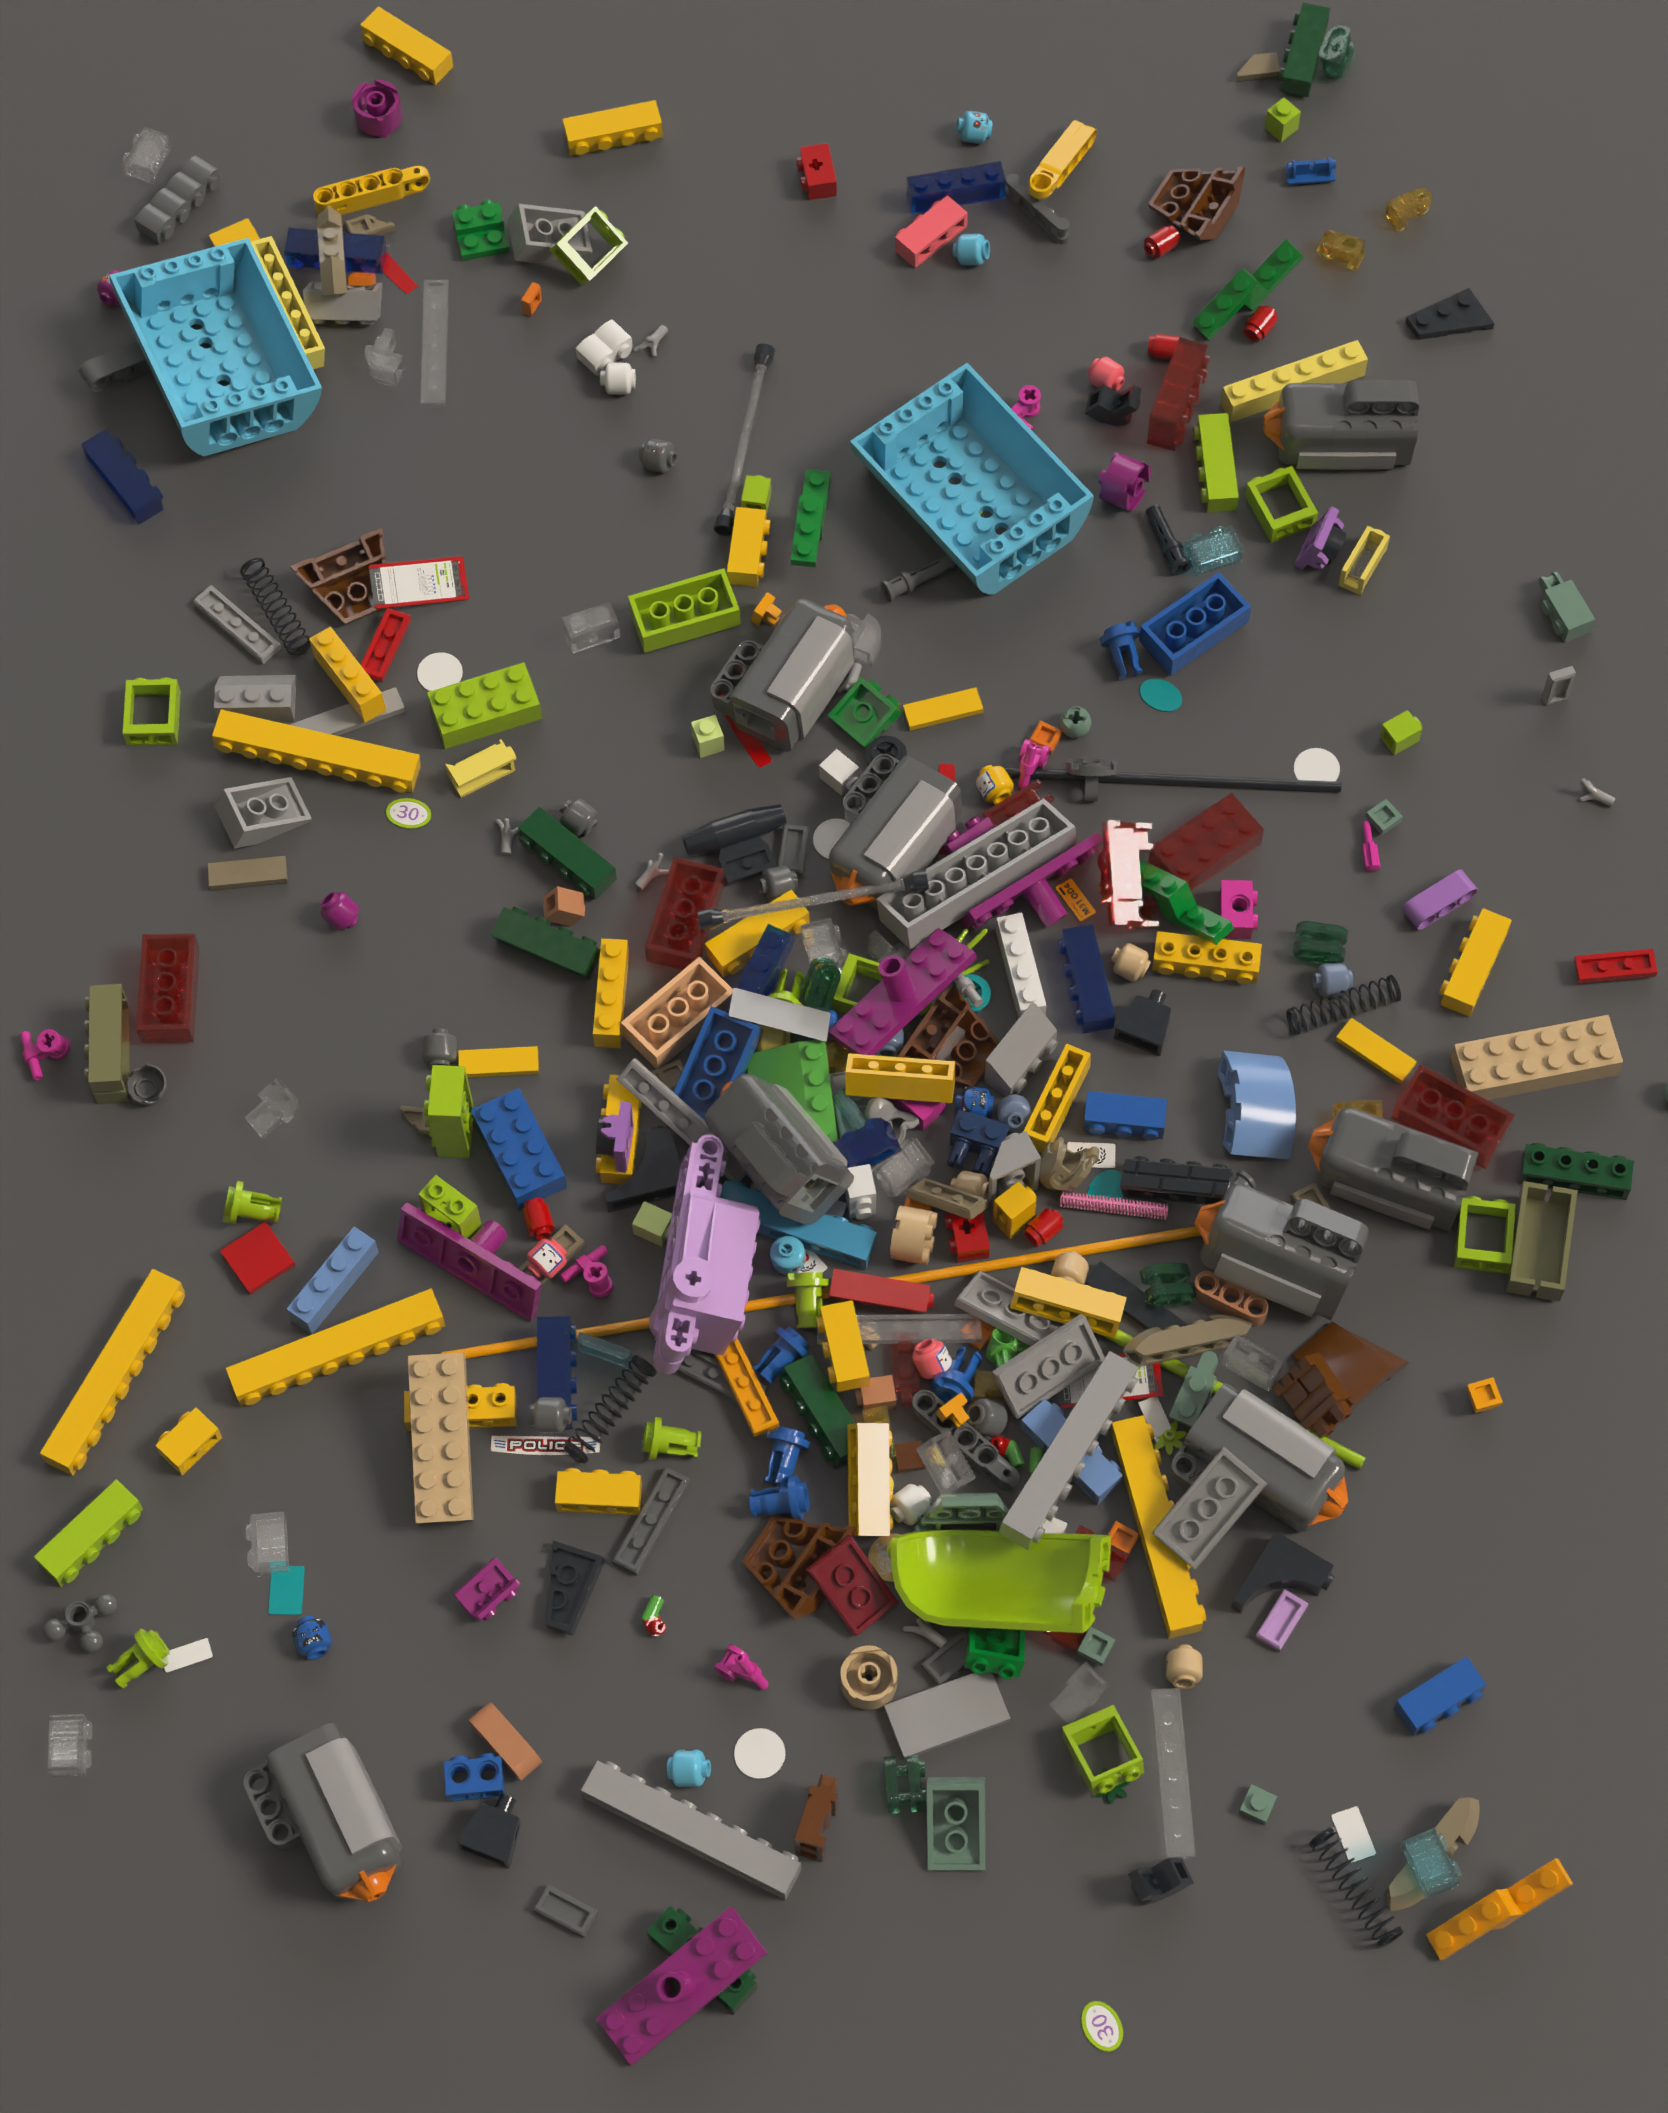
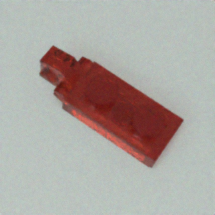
M892 1333L893 1383L895 1393H901V1407H912V1392H919L920 1374L912 1360L915 1347L919 1343V1333Z

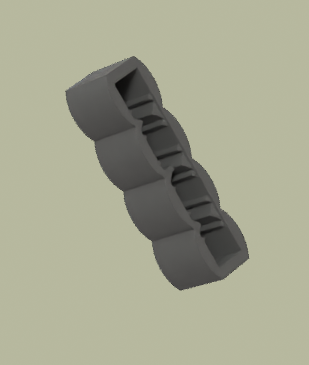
M196 155L190 158L181 171L169 180L166 187L153 197L150 204L146 205L135 218L137 230L159 244L169 239L173 235L174 228L188 219L189 212L203 203L205 195L218 187L220 183L218 169Z

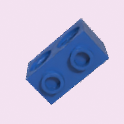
M486 1753L479 1755V1758L468 1759L466 1756H455L451 1758V1761H444L445 1792L448 1802L499 1798L500 1794H505L504 1766L501 1756L496 1757V1754ZM486 1770H494L496 1772V1776L492 1780L486 1781L481 1778ZM459 1772H464L468 1775L467 1779L462 1783H455L453 1781V1777Z

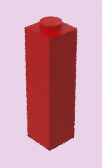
M834 1269L828 1299L840 1301L853 1300V1303L925 1315L927 1308L932 1309L934 1293L930 1292L931 1285Z

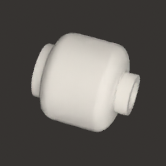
M610 362L606 365L605 371L600 372V385L605 386L608 394L628 395L631 389H635L636 370L632 369L629 363Z
M908 1484L893 1495L890 1513L898 1523L903 1522L906 1525L912 1526L931 1507V1496L923 1486Z

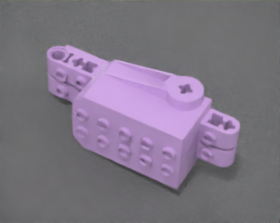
M704 1135L697 1143L692 1142L679 1169L658 1300L649 1318V1328L655 1336L654 1340H656L653 1364L663 1374L675 1373L679 1369L684 1357L690 1355L691 1349L723 1356L731 1341H736L738 1331L743 1329L745 1322L744 1309L749 1297L748 1284L753 1272L751 1264L757 1242H755L756 1234L760 1226L759 1209L756 1206L720 1198L722 1184H718L719 1176L722 1177L724 1174L726 1161L722 1160L723 1143L714 1135Z

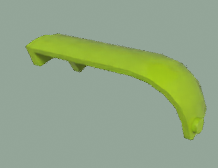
M927 1530L902 1534L892 1538L888 1545V1557L891 1559V1570L896 1591L906 1607L924 1621L943 1626L1084 1633L1095 1621L1093 1611L1095 1607H1101L1106 1589L1104 1586H1101L1103 1572H1109L1111 1535L1044 1532L1038 1544L1033 1542L1029 1549L1026 1550L999 1534V1530Z

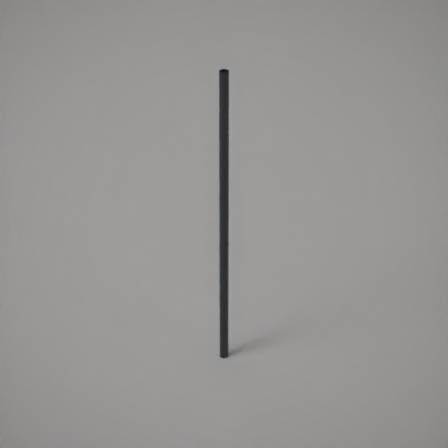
M1003 767L1010 778L1020 777L1021 772L1019 768ZM1036 769L1031 774L1030 779L1085 781V776L1070 774L1066 770ZM1118 772L1110 776H1099L1098 782L1341 792L1342 782L1128 772Z

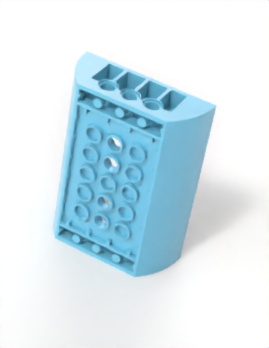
M249 238L109 275L112 289L181 435L193 451L202 456H207L295 431L310 417L319 402L322 386ZM198 324L201 325L203 328L200 330H195L190 326ZM202 343H208L211 345V347L205 349L203 347H200L199 345ZM225 380L228 381L230 384L227 386H221L217 382Z
M968 363L850 441L851 449L855 456L969 579L986 594H996L1071 542L1084 524L1093 503L1094 495ZM942 461L946 465L943 468H936L933 466V463ZM958 478L961 480V483L954 485L950 484L948 480ZM982 511H989L993 515L990 518H982L979 514ZM998 528L1007 529V531H1005L1001 535L995 532V530Z

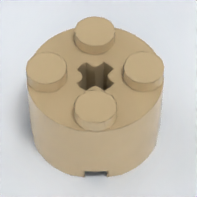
M900 1205L895 1219L899 1220V1222L897 1221L892 1233L891 1259L928 1265L930 1252L932 1253L935 1237L932 1234L933 1229L936 1228L938 1213Z
M870 1645L858 1647L850 1653L841 1666V1689L845 1698L853 1707L874 1710L883 1707L893 1699L897 1689V1666L894 1659L879 1647ZM871 1674L873 1681H867L865 1675Z

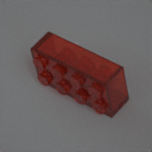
M1182 337L1179 338L1150 414L1147 444L1175 451L1178 442L1183 443L1187 431L1185 429L1186 424H1190L1193 417V405L1198 403L1201 395V384H1205L1209 370L1207 368L1210 362V356L1207 355L1208 345Z
M1230 793L1151 846L1148 862L1186 881L1192 891L1262 844L1264 829L1234 794Z
M674 857L645 945L646 961L684 970L698 957L702 958L710 929L701 931L698 910L717 909L725 885V872L723 868Z
M142 934L136 1031L141 1043L194 1042L200 949L195 934Z
M1420 1064L1394 1106L1391 1119L1403 1126L1479 1152L1476 1165L1486 1170L1511 1128L1515 1114Z

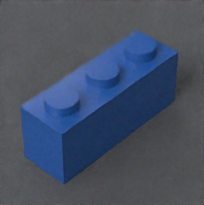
M1087 1091L1083 1131H1089V1133L1094 1135L1110 1133L1122 1138L1140 1136L1146 1140L1163 1139L1167 1099Z
M1466 1656L1398 1699L1394 1709L1413 1736L1419 1732H1422L1424 1735L1437 1726L1436 1721L1443 1717L1448 1720L1460 1712L1458 1707L1466 1702L1472 1705L1484 1696L1482 1692L1487 1684Z

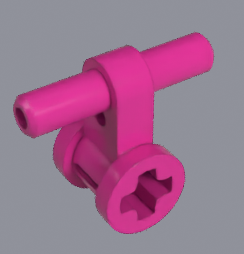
M1027 385L1020 389L1019 401L1011 409L1033 431V426L1024 420L1023 417L1031 418L1039 413L1041 392L1037 387Z
M1025 739L1019 754V761H1021L1019 771L1021 773L1018 787L1020 789L1028 788L1030 776L1034 773L1037 766L1042 769L1045 767L1050 753L1049 746L1041 747L1031 743V740Z
M52 1029L41 1032L35 1045H33L30 1032L24 1031L19 1035L24 1049L22 1055L25 1063L29 1065L33 1080H40L43 1077L39 1061L49 1056L57 1060L63 1059L69 1054L71 1049L70 1041Z
M601 1245L587 1256L583 1254L575 1260L574 1265L560 1274L561 1280L567 1283L582 1272L585 1281L589 1284L590 1293L594 1297L602 1298L609 1295L614 1287L612 1279L608 1276L607 1267L603 1263L597 1262L608 1254L607 1248Z
M729 1644L725 1649L727 1653L721 1662L716 1663L713 1667L715 1672L731 1682H735L737 1677H740L749 1682H754L760 1690H765L769 1685L758 1665L750 1661V1657L743 1650L732 1644Z

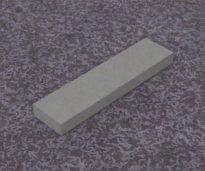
M212 585L193 600L194 606L262 664L266 663L281 649V644Z

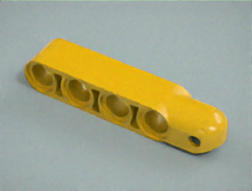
M1077 120L1070 124L1031 175L1028 190L1032 197L1046 199L1056 188L1062 185L1091 148L1097 135V129L1086 126Z
M413 166L401 170L390 168L316 189L313 194L316 213L319 215L328 205L344 215L396 201L404 196L423 191L430 182V175L423 166ZM421 182L422 185L416 186V183Z

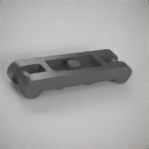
M1008 175L1006 178V197L1057 243H1067L1069 240L1070 221L1066 218H1059L1050 206H1046L1039 199L1032 197L1029 190L1020 183L1019 175Z

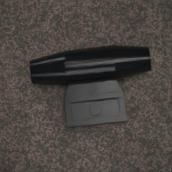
M781 804L751 808L711 821L682 836L688 856L720 851L719 865L727 886L762 875V872L767 868L777 867L768 843L761 837L785 825L787 821Z

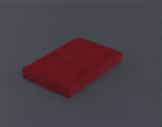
M847 1535L806 1569V1572L854 1637H857L899 1602L851 1535Z

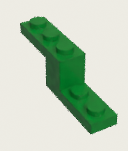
M1285 239L1253 274L1242 268L1198 314L1192 323L1206 338L1211 340L1244 304L1254 311L1305 256L1289 240Z
M806 469L803 495L799 497L791 565L816 568L819 540H822L830 487L831 472Z
M1135 857L1118 872L1121 881L1155 897L1165 920L1215 945L1234 929L1230 920L1197 905L1186 881Z

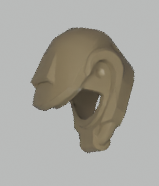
M1059 1137L1055 1142H1049L1041 1155L1039 1181L1050 1190L1074 1192L1090 1173L1092 1166L1098 1162L1100 1150L1097 1147H1091L1090 1149L1085 1148L1078 1152H1071L1067 1149V1144H1064V1138Z

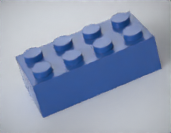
M1218 572L1140 626L1139 642L1172 676L1247 624L1250 618L1251 606Z
M711 1006L674 1093L705 1120L707 1110L720 1097L722 1088L741 1074H745L764 1030L748 1021L730 1017L729 1013Z
M519 1088L471 1110L473 1123L518 1210L523 1209V1204L530 1199H544L567 1188L565 1174Z

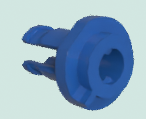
M1133 620L1105 629V635L1099 639L1102 647H1110L1114 665L1119 672L1118 679H1126L1127 674L1121 652L1128 651L1135 677L1141 675L1143 670L1139 667V656L1134 642L1140 636L1139 628L1133 624Z
M787 1326L785 1330L779 1327L775 1331L779 1338L764 1353L761 1361L752 1367L771 1385L781 1375L785 1366L793 1363L799 1356L804 1358L810 1355L806 1351L810 1345L790 1326Z
M962 1346L958 1348L957 1356L952 1360L949 1370L937 1373L931 1382L932 1390L945 1404L960 1393L968 1401L965 1406L972 1401L974 1390L970 1384L976 1374L977 1367L982 1362V1356L977 1351L974 1352L964 1373L959 1371L965 1360L964 1353L966 1348Z
M777 1426L775 1431L767 1432L766 1439L773 1442L768 1462L767 1477H764V1482L776 1486L778 1484L788 1485V1479L795 1470L799 1451L809 1449L810 1442L804 1439V1433Z
M790 1476L788 1485L766 1488L761 1491L751 1490V1496H749V1505L753 1517H757L760 1514L776 1515L791 1513L794 1519L803 1520L804 1513L809 1512L811 1505L807 1485L805 1482H800L798 1476Z

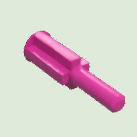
M1364 821L1362 825L1365 844H1362L1365 871L1376 872L1381 868L1378 847L1372 840L1370 822Z

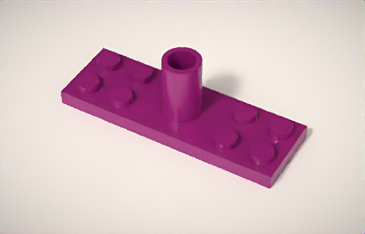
M1098 832L970 910L960 921V924L964 929L973 927L974 930H977L993 917L992 914L996 917L1000 916L1009 909L1008 907L1014 904L1013 901L1025 895L1046 928L1050 927L1068 913L1047 880L1057 874L1060 878L1068 874L1078 864V861L1081 865L1089 861L1099 851L1098 846L1104 840Z
M937 928L904 960L896 955L885 957L878 966L882 981L828 1031L830 1038L853 1054L875 1055L977 959L975 952L940 928Z
M407 1202L401 1208L397 1235L399 1243L531 1322L537 1315L542 1283L534 1276L527 1275L517 1269L512 1263L494 1255L507 1240V1233L499 1223L492 1220L486 1221L469 1240L449 1228L444 1222L429 1216L419 1207H414Z
M731 1906L600 2014L596 2020L632 2066L765 1957L768 1952L734 1907ZM675 1979H677L681 1985V1990L679 1994H677L673 1988Z

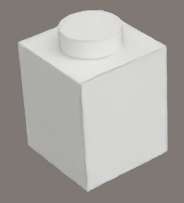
M836 749L819 765V778L842 796L858 780L859 767Z

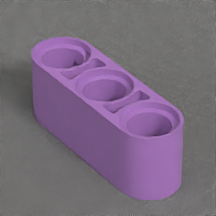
M1460 869L1410 899L1402 907V911L1417 930H1422L1472 899L1478 892V888L1465 872Z

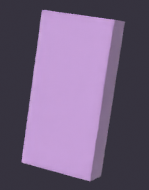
M1284 1589L1255 1638L1280 1652L1309 1603Z

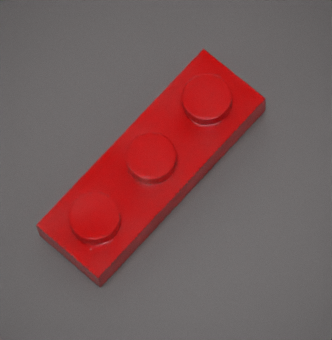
M389 608L386 609L361 663L362 668L371 679L380 682L384 681L410 625L411 615Z
M1653 949L1578 955L1574 958L1578 984L1656 977L1658 973Z

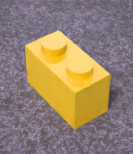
M1018 1181L994 1200L993 1222L1010 1240L1025 1229L1026 1225L1035 1218L1037 1197L1032 1189L1028 1186L1024 1187Z
M195 1407L191 1412L184 1413L178 1420V1424L171 1431L164 1432L159 1437L158 1443L155 1446L159 1454L181 1475H184L222 1439V1435L219 1429Z

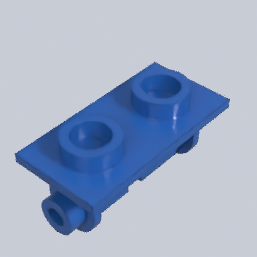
M1330 157L1314 160V162L1309 160H1292L1291 163L1285 164L1288 185L1336 181L1334 171L1336 169V160H1331Z

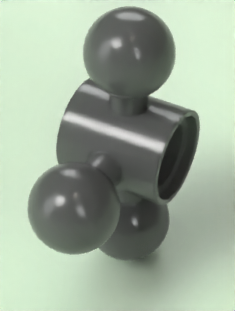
M102 1594L98 1596L95 1605L91 1607L81 1601L73 1602L65 1611L66 1619L63 1621L58 1619L47 1621L43 1627V1634L49 1641L56 1642L64 1637L67 1629L72 1628L76 1633L83 1634L80 1639V1645L84 1651L88 1653L97 1652L102 1647L103 1638L99 1632L92 1630L95 1625L94 1616L97 1614L102 1616L112 1615L117 1609V1600L111 1594ZM77 1614H87L82 1622H74Z

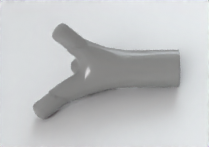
M661 325L651 336H647L643 343L634 347V351L637 352L650 347L652 357H656L657 345L668 332L667 327Z
M854 663L846 681L837 689L838 693L845 689L849 690L856 683L862 669L861 664Z
M1581 779V783L1589 792L1588 795L1580 797L1581 802L1597 800L1609 807L1613 805L1615 797L1597 789L1589 780Z
M508 818L504 819V823L497 819L496 823L500 828L502 836L501 855L510 856L512 839L519 832L518 827L510 830Z
M662 853L658 854L654 862L652 860L648 861L646 871L634 884L639 890L642 891L653 878L669 874L668 869H658L663 857Z
M921 1618L916 1619L919 1626L903 1627L904 1632L920 1634L929 1639L938 1648H942L948 1641L931 1626L930 1622L922 1621Z

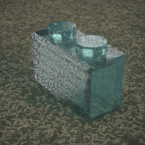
M1218 526L1211 533L1190 536L1185 541L1184 553L1192 562L1195 576H1198L1199 574L1240 562L1243 555V546H1241L1233 526L1226 528Z
M1432 1828L1402 1842L1400 1848L1426 1900L1458 1886L1461 1871L1457 1862L1449 1859L1446 1852L1448 1844L1442 1833L1437 1834L1436 1829Z

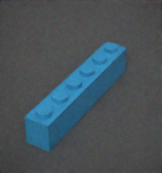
M725 1180L720 1198L758 1207L760 1218L758 1234L776 1240L783 1236H793L799 1239L804 1249L863 1270L867 1269L877 1244V1232L870 1226L859 1224L858 1226L849 1223L844 1217L837 1215L832 1217L826 1214L815 1223L805 1225L781 1216L760 1190L750 1189L739 1181H733L732 1183Z

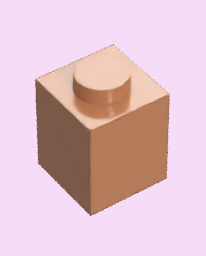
M558 886L543 896L544 919L572 926L585 916L583 893Z
M892 1375L870 1378V1386L855 1390L857 1406L862 1405L864 1414L896 1410V1395Z

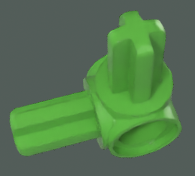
M996 1328L992 1332L985 1355L991 1362L996 1363L998 1368L1031 1346Z

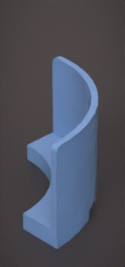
M1223 1051L1217 1076L1222 1083L1225 1097H1230L1231 1109L1226 1110L1224 1147L1230 1154L1290 1159L1295 1136L1296 1103L1291 1073L1285 1060L1280 1056Z

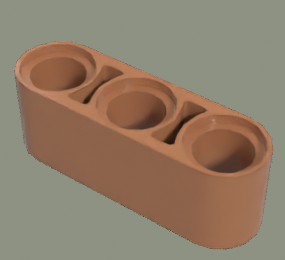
M1203 1271L1196 1276L1193 1294L1199 1302L1225 1315L1245 1319L1253 1323L1251 1327H1259L1265 1322L1269 1308L1265 1298L1215 1277L1211 1271ZM1207 1283L1210 1284L1213 1289L1205 1291L1200 1288V1285ZM1231 1295L1234 1296L1237 1299V1301L1234 1303L1227 1302L1224 1299V1297ZM1256 1307L1260 1309L1262 1313L1259 1315H1254L1250 1313L1248 1309Z
M491 1702L468 1720L475 1732L497 1757L501 1756L503 1764L520 1782L543 1763L532 1747Z

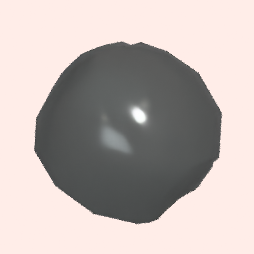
M145 1064L131 1072L126 1083L127 1093L135 1103L144 1106L153 1105L163 1099L167 1091V1078L159 1067Z

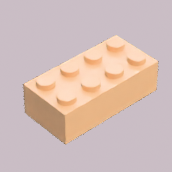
M698 957L621 1022L622 1035L658 1069L668 1063L698 1037L711 1006L724 1012L729 1011L733 989Z

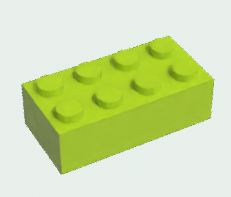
M724 568L628 596L629 612L644 653L741 625L740 609Z
M525 662L427 692L430 709L445 749L542 719L540 703Z
M432 1065V1075H427L426 1090L429 1091V1100L424 1101V1116H427L426 1125L429 1126V1137H432V1147H436L438 1157L470 1158L473 1130L471 1110L474 1109L465 1066Z

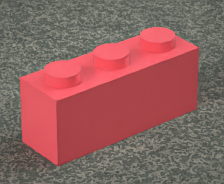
M947 195L941 201H936L926 213L917 216L914 222L906 229L903 228L897 233L895 237V251L914 268L918 267L967 227L968 212Z

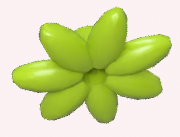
M1175 1421L1170 1425L1171 1429L1166 1430L1164 1434L1157 1438L1160 1440L1155 1444L1154 1448L1160 1449L1165 1446L1167 1454L1171 1455L1173 1446L1178 1449L1183 1446L1182 1442L1178 1439L1185 1437L1187 1433L1184 1431L1176 1432L1178 1424Z

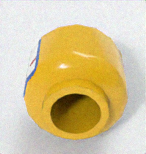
M992 765L985 766L980 770V775L976 779V787L983 799L988 803L1001 804L1007 801L1012 795L1011 792L1014 784L1006 770L1002 766L993 767Z

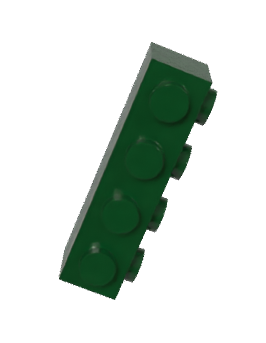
M1303 2L1301 11H1296L1293 22L1296 30H1291L1288 44H1291V48H1286L1283 63H1286V67H1281L1278 81L1282 82L1281 92L1309 97L1328 26L1330 8Z
M540 807L518 827L520 843L527 850H534L543 863L548 866L550 864L554 866L563 879L566 881L570 879L575 883L577 889L583 895H590L596 900L617 880L616 869L613 865Z
M513 906L512 910L503 907L491 933V936L496 941L585 979H590L600 957V949L596 946V941L586 936H583L582 939L573 936V931L562 926L555 929L549 926V921L536 916L535 920L526 916L527 912Z
M1541 1143L1526 1144L1522 1154L1519 1184H1523L1526 1181L1548 1185V1188L1551 1189L1555 1186L1578 1190L1577 1193L1627 1200L1631 1191L1634 1160H1628L1620 1155L1612 1157L1602 1156L1594 1151L1576 1152L1568 1147H1559L1557 1149L1546 1147V1145Z
M810 1354L785 1366L779 1378L780 1386L786 1394L789 1393L794 1401L793 1404L797 1414L803 1416L807 1422L810 1435L814 1439L817 1438L822 1446V1453L828 1462L831 1461L835 1469L848 1463V1425L856 1423L814 1356Z
M669 1906L646 1932L648 1939L670 1957L702 1931L703 1928L700 1927L697 1930L689 1923L692 1919L680 1908L676 1911ZM751 1970L746 1971L716 1996L715 1999L734 2015L757 1989V1983L754 1981L756 1978L755 1974Z

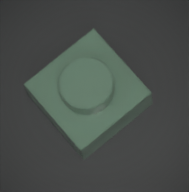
M1387 799L1366 812V818L1381 835L1398 825L1403 819V816Z
M1090 1627L1077 1654L1103 1666L1116 1639Z
M1251 1784L1239 1813L1266 1824L1278 1796Z

